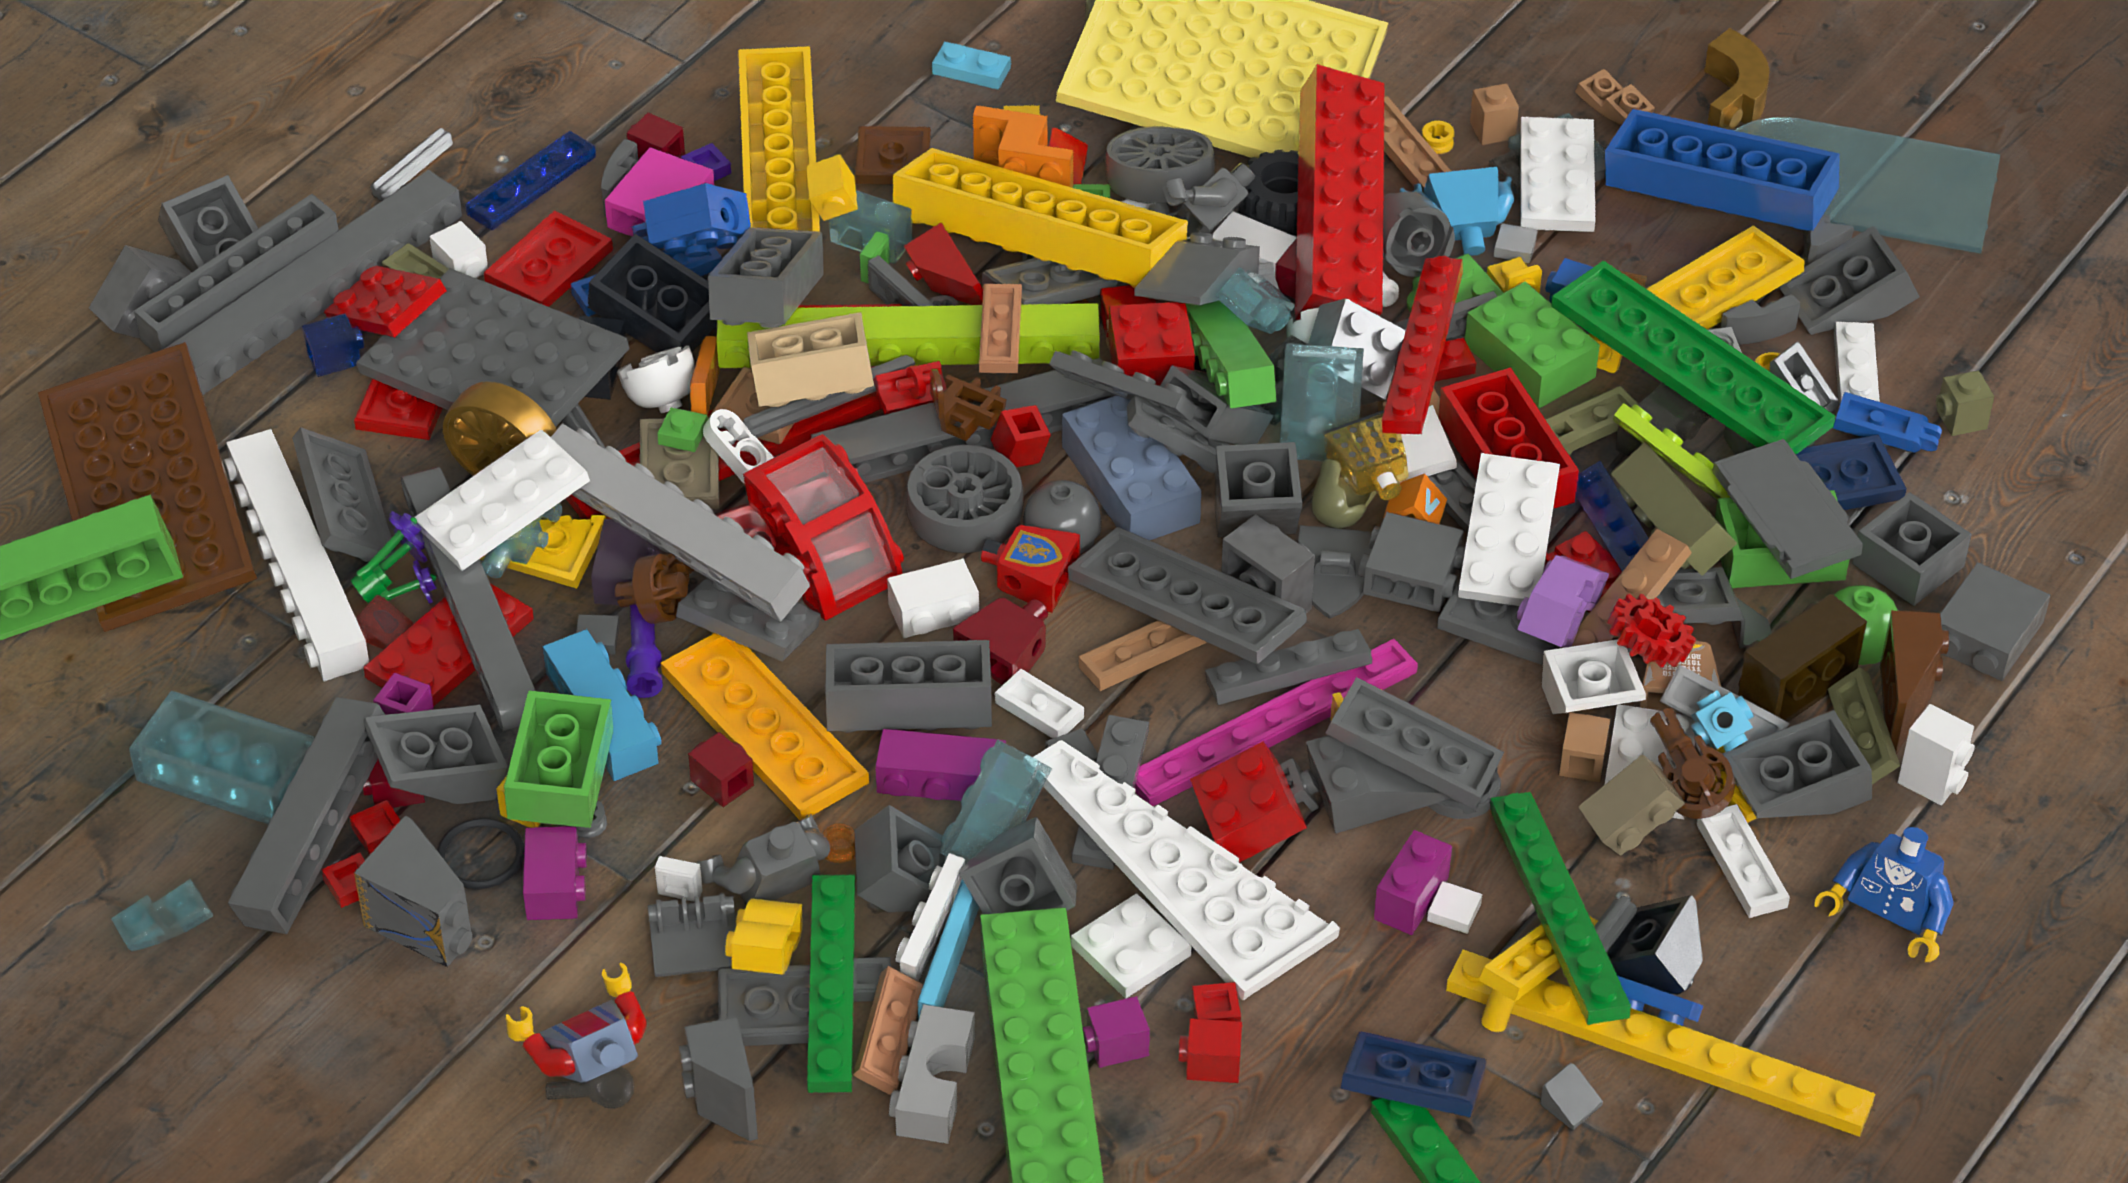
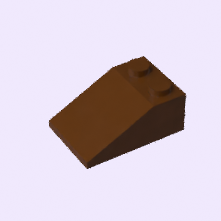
M1891 610L1880 661L1884 719L1896 754L1906 740L1909 729L1920 717L1929 702L1934 682L1941 681L1943 659L1940 655L1947 654L1949 632L1948 630H1942L1941 613Z

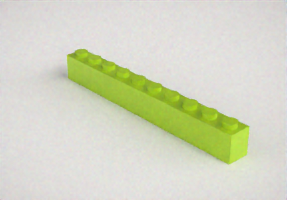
M1098 303L1021 305L1018 364L1050 363L1055 350L1070 355L1072 351H1077L1090 357L1092 360L1099 358ZM983 305L797 308L787 322L781 326L861 312L871 366H879L904 355L912 357L915 365L940 361L941 365L979 364ZM718 320L717 352L719 368H751L747 332L770 328L762 327L759 323L745 322L741 325H726L722 320Z

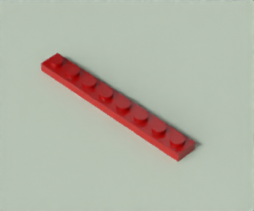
M1447 256L1425 258L1382 417V433L1422 435L1463 275V259H1451Z

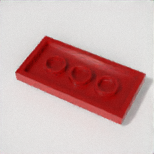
M490 583L512 637H514L534 619L533 609ZM446 597L363 667L365 678L381 688L385 686L394 673L430 685L433 707L476 670Z

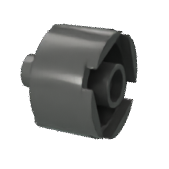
M1417 192L1389 193L1383 197V259L1402 275L1420 277L1425 258L1449 257L1454 246L1455 234L1449 218L1427 197Z

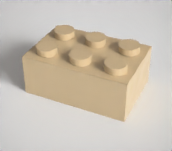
M861 312L747 332L751 368L759 407L766 405L781 407L790 401L805 398L808 400H820L828 394L839 392L859 393L867 387L874 386Z

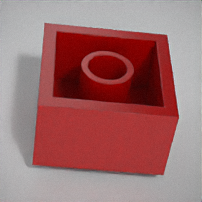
M1166 302L1109 306L1108 342L1112 364L1124 370L1123 374L1133 377L1134 373L1138 372L1155 380V385L1161 386L1171 366L1194 370L1195 353L1186 303Z
M1264 741L1190 779L1215 843L1239 858L1238 863L1307 828L1284 771Z

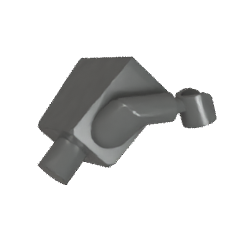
M1239 163L1231 172L1222 167L1203 186H1192L1191 190L1185 189L1182 179L1169 180L1166 183L1167 186L1162 188L1167 203L1152 204L1149 210L1187 220L1188 237H1191V233L1198 232L1211 234L1244 201L1249 194L1246 187L1255 179V176L1245 164ZM1184 203L1182 207H1177V211L1170 213L1168 204L1176 206Z
M808 814L805 819L799 822L776 827L766 834L747 841L743 844L738 858L731 868L724 865L721 854L713 855L712 858L707 860H699L697 864H700L701 878L704 884L715 882L732 893L740 894L747 905L752 898L773 901L811 885L812 875H821L818 860H823L829 855L830 844L827 838L820 832L812 814Z

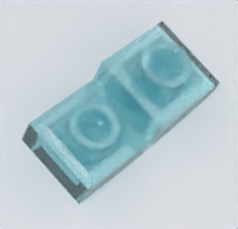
M189 879L155 903L146 895L111 919L130 951H136L157 945L185 933L214 915L197 886Z

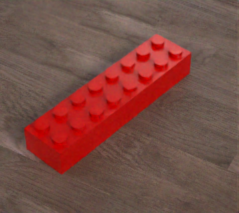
M1319 64L1315 66L1300 90L1295 320L1301 319L1300 312L1319 308L1320 305L1345 298L1380 316L1383 312L1384 83Z

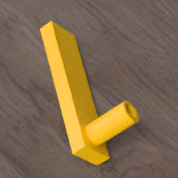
M1589 916L1593 925L1595 926L1598 920ZM1542 924L1483 966L1479 981L1492 988L1481 1019V1023L1486 1029L1493 1032L1504 1031L1514 1003L1561 968Z

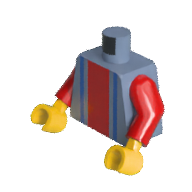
M619 963L622 974L617 978H609L606 970H602L606 990L609 995L616 997L615 1001L609 1000L540 1033L533 1032L531 1010L521 1006L520 1017L522 1021H514L509 1014H506L509 1038L514 1041H524L522 1045L524 1050L545 1075L550 1077L562 1076L581 1083L588 1082L635 1060L638 1057L635 1045L641 1041L646 1031L647 1023L635 993L629 992L632 983L625 964Z

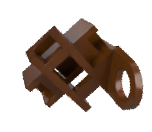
M937 369L930 371V394L943 432L967 441L979 426L990 430L998 421L1001 411H1005L1007 399L1000 397L1001 387L995 385L991 391L981 388V379L975 377L971 383H967L948 374L945 377L946 389L943 391L939 371ZM974 401H977L982 404L980 406H976L972 403ZM957 421L962 423L960 427L954 426Z

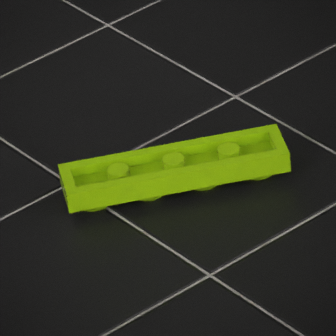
M1625 403L1622 404L1613 417V421L1642 444L1646 442L1663 460L1715 500H1718V498H1731L1713 474L1714 464L1698 452L1693 456L1681 447L1683 440L1667 428L1662 432L1649 423L1652 417L1638 405L1634 404L1630 408Z

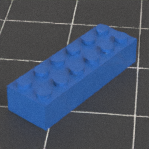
M1632 109L1605 150L1606 186L1687 203L1692 206L1723 211L1728 214L1754 218L1764 222L1790 226L1800 230L1813 231L1839 189L1840 153Z

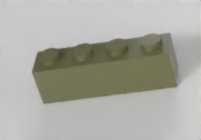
M1646 442L1611 473L1621 485L1616 490L1621 498L1631 508L1635 504L1638 505L1633 512L1648 528L1653 524L1656 526L1651 531L1652 534L1656 529H1659L1689 547L1692 553L1681 566L1683 569L1691 565L1703 576L1737 544L1669 465Z

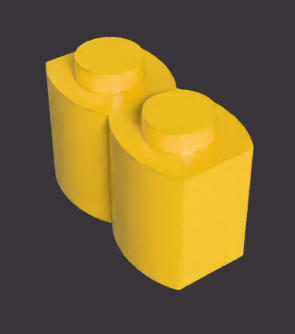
M752 898L747 903L745 909H739L735 931L728 932L725 944V954L727 957L732 958V969L783 975L789 966L792 952L796 950L803 929L802 904Z

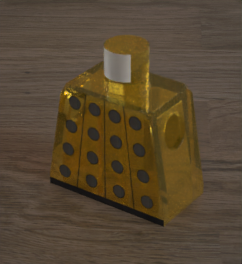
M1384 410L1323 431L1327 459L1340 463V475L1355 494L1365 495L1377 490L1380 498L1383 500L1393 499L1400 494L1402 487L1399 482L1406 480L1409 476L1407 457L1401 434L1382 433Z

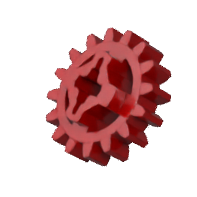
M1627 594L1624 600L1619 598L1607 620V623L1612 626L1609 633L1620 637L1617 644L1630 648L1629 655L1633 657L1639 654L1643 657L1644 663L1656 662L1661 668H1664L1667 662L1673 667H1677L1679 662L1684 663L1696 642V638L1691 635L1694 628L1683 624L1686 619L1684 615L1673 613L1674 607L1672 605L1664 607L1660 604L1658 598L1647 599L1644 594H1639L1637 599L1630 594Z

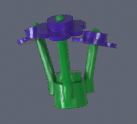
M392 511L389 514V520L396 527L393 530L395 535L350 580L369 605L378 600L383 606L391 599L420 587L428 603L431 604L433 603L431 591L437 589L435 583L436 575L431 573L429 567L422 569L418 562L419 560L422 563L427 561L426 556L421 551L425 548V542L422 539L423 535L420 533L422 528L417 523V519L409 514L404 513L402 516H399L396 512ZM399 543L402 545V546H401L400 548H398L393 554H391L386 560H384V558H385ZM407 552H410L416 559L413 561V568L417 579L388 590L387 587L393 582L385 571Z

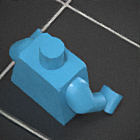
M1497 167L1432 173L1428 175L1424 193L1419 183L1414 184V191H1411L1424 195L1446 214L1451 227L1454 229L1455 240H1461L1464 254H1469L1470 256L1479 255L1485 251L1483 237L1494 235L1497 225L1505 221L1514 202V196L1510 188L1512 178L1506 177L1504 182L1498 181ZM1400 188V192H1406L1404 188Z

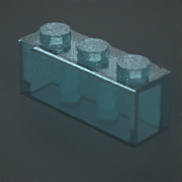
M997 740L994 747L989 748L984 754L980 764L981 772L975 784L969 786L965 791L961 801L962 809L956 821L946 828L942 837L943 846L939 853L947 857L950 853L964 858L966 865L999 834L1024 823L1052 770L1051 767Z

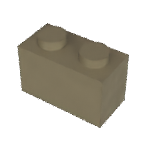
M1642 754L1578 807L1600 840L1621 856L1626 851L1637 847L1642 839L1658 825L1669 821L1685 802L1662 769Z

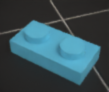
M949 42L943 43L932 63V74L998 90L1011 69V57Z

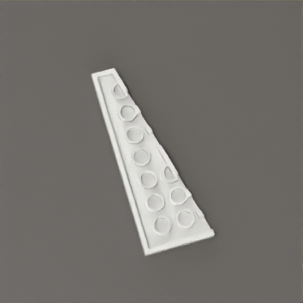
M1058 741L1029 759L1027 768L1029 772L1226 983L1235 982L1237 995L1242 1001L1338 938L1340 928L1335 922L1332 921L1328 924L1310 912L1308 904L1300 899L1295 902L1277 890L1275 882L1266 876L1263 878L1258 877L1244 868L1243 865L1238 863L1239 858L1193 827L1189 826L1186 829L1168 817V811L1160 805L1153 807L1135 795L1136 789L1127 783H1117L1099 770L1100 765L1064 741Z

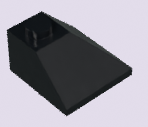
M1692 895L1637 907L1634 917L1607 951L1617 976L1675 995L1681 994L1690 988L1694 982L1693 977L1703 962L1697 905Z

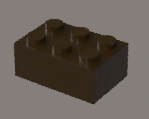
M1832 593L1818 603L1812 602L1793 620L1782 622L1772 634L1761 641L1756 640L1748 646L1743 655L1744 663L1742 675L1738 683V696H1742L1743 699L1786 722L1791 721L1829 694V687L1858 668L1867 621Z

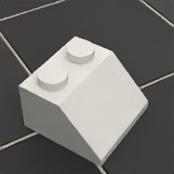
M1619 639L1544 651L1542 688L1553 714L1646 700L1645 690L1629 652L1625 646L1617 644Z

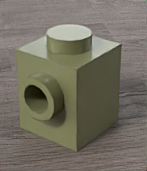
M1979 370L1943 377L1940 394L1936 397L1937 412L1951 436L1985 430L1988 427L1994 395Z

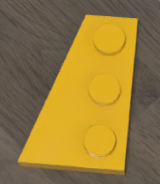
M592 515L591 519H571V516H556L555 520H534L481 557L480 560L577 589L608 525L606 515Z

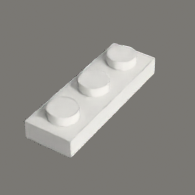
M1836 322L1834 343L1839 403L1841 404L1844 392L1880 402L1874 323Z
M1737 804L1726 807L1712 817L1697 820V826L1749 918L1788 908L1790 896Z
M950 853L944 866H937L929 883V890H932L927 903L921 901L918 904L912 921L915 929L910 939L906 937L902 939L896 954V962L900 963V972L916 981H919L950 914L962 881L959 870L965 865V859Z

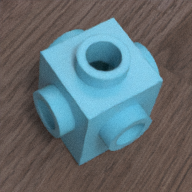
M1717 690L1696 702L1700 710L1691 715L1695 721L1691 728L1695 736L1699 735L1703 738L1706 745L1709 744L1713 749L1723 746L1727 752L1748 740L1744 733L1753 728L1749 719L1754 716L1742 696L1735 699L1732 692L1721 696ZM1722 712L1729 714L1732 719L1731 725L1728 728H1721L1717 724V716Z

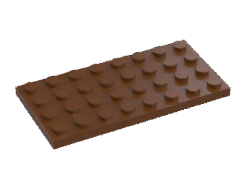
M186 342L38 392L72 521L119 506L134 499L151 495L174 542L183 578L96 607L99 623L104 632L258 579Z

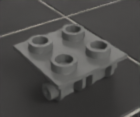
M720 893L717 896L703 897V902H699L698 895L694 896L695 903L686 904V897H682V904H678V900L662 902L656 900V904L648 905L655 977L732 968V958L726 956L725 944L728 932L735 931L736 929L733 896L725 897L724 893Z

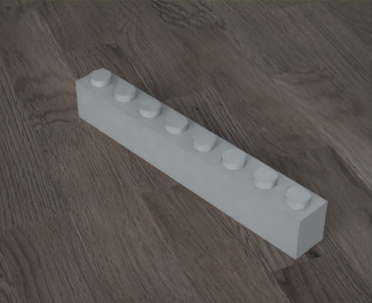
M562 423L551 436L562 449L587 471L590 481L571 495L666 553L674 554L675 558L779 622L785 618L810 587L803 573L804 565L789 553H785L784 556L774 551L773 546L759 535H755L753 538L744 533L743 528L729 517H725L723 520L714 515L713 510L699 499H695L693 502L684 497L683 492L673 483L665 481L662 484L643 465L636 463L635 466H632L613 447L607 446L604 449L597 445L596 440L585 430L578 428L577 431H574Z

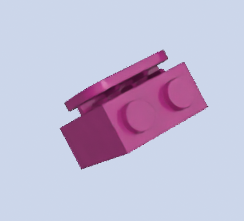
M649 148L605 199L607 228L633 236L632 226L646 222L643 201L704 183L714 185L713 169Z

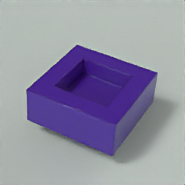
M713 143L681 156V159L713 169L714 181L732 174L731 162Z

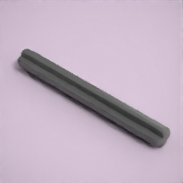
M904 355L871 368L872 377L906 369L909 366L915 365V361L912 357ZM874 384L873 387H867L865 390L853 394L846 392L828 394L820 400H808L805 398L790 401L784 406L771 407L746 417L743 423L751 434L758 438L875 392L876 387Z

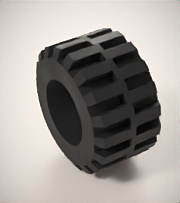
M1274 150V153L1264 152L1260 154L1259 158L1253 157L1248 160V165L1246 166L1253 172L1255 179L1246 187L1249 194L1237 208L1238 214L1297 237L1298 151L1290 150V152H1283V150Z

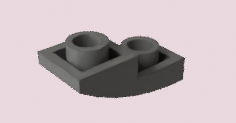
M624 139L611 155L603 173L601 190L605 216V199L639 161L637 143Z
M1792 294L1777 301H1772L1763 308L1755 301L1750 300L1738 307H1732L1723 313L1721 328L1732 327L1738 345L1773 339L1796 330L1801 302Z

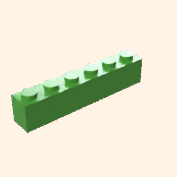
M1229 298L1203 305L1186 303L1195 356H1198L1201 369H1206L1209 382L1215 383L1217 395L1223 396L1230 408L1276 402L1274 365Z

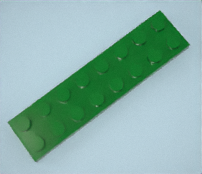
M1604 260L1552 296V308L1756 447L1784 439L1797 455L1834 427V414Z

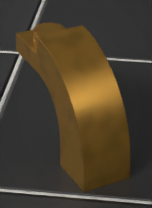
M1729 28L1708 44L1704 72L1722 81L1730 89L1710 104L1707 125L1733 129L1741 121L1752 127L1762 115L1765 107L1770 74L1769 65L1766 57L1755 43Z

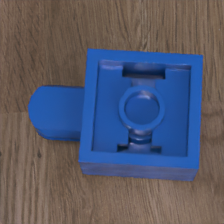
M704 183L645 200L643 204L646 222L634 225L632 229L633 235H638L658 249L665 248L666 253L683 252L689 258L705 256L708 254L707 249L732 248L751 227L747 195L743 192Z

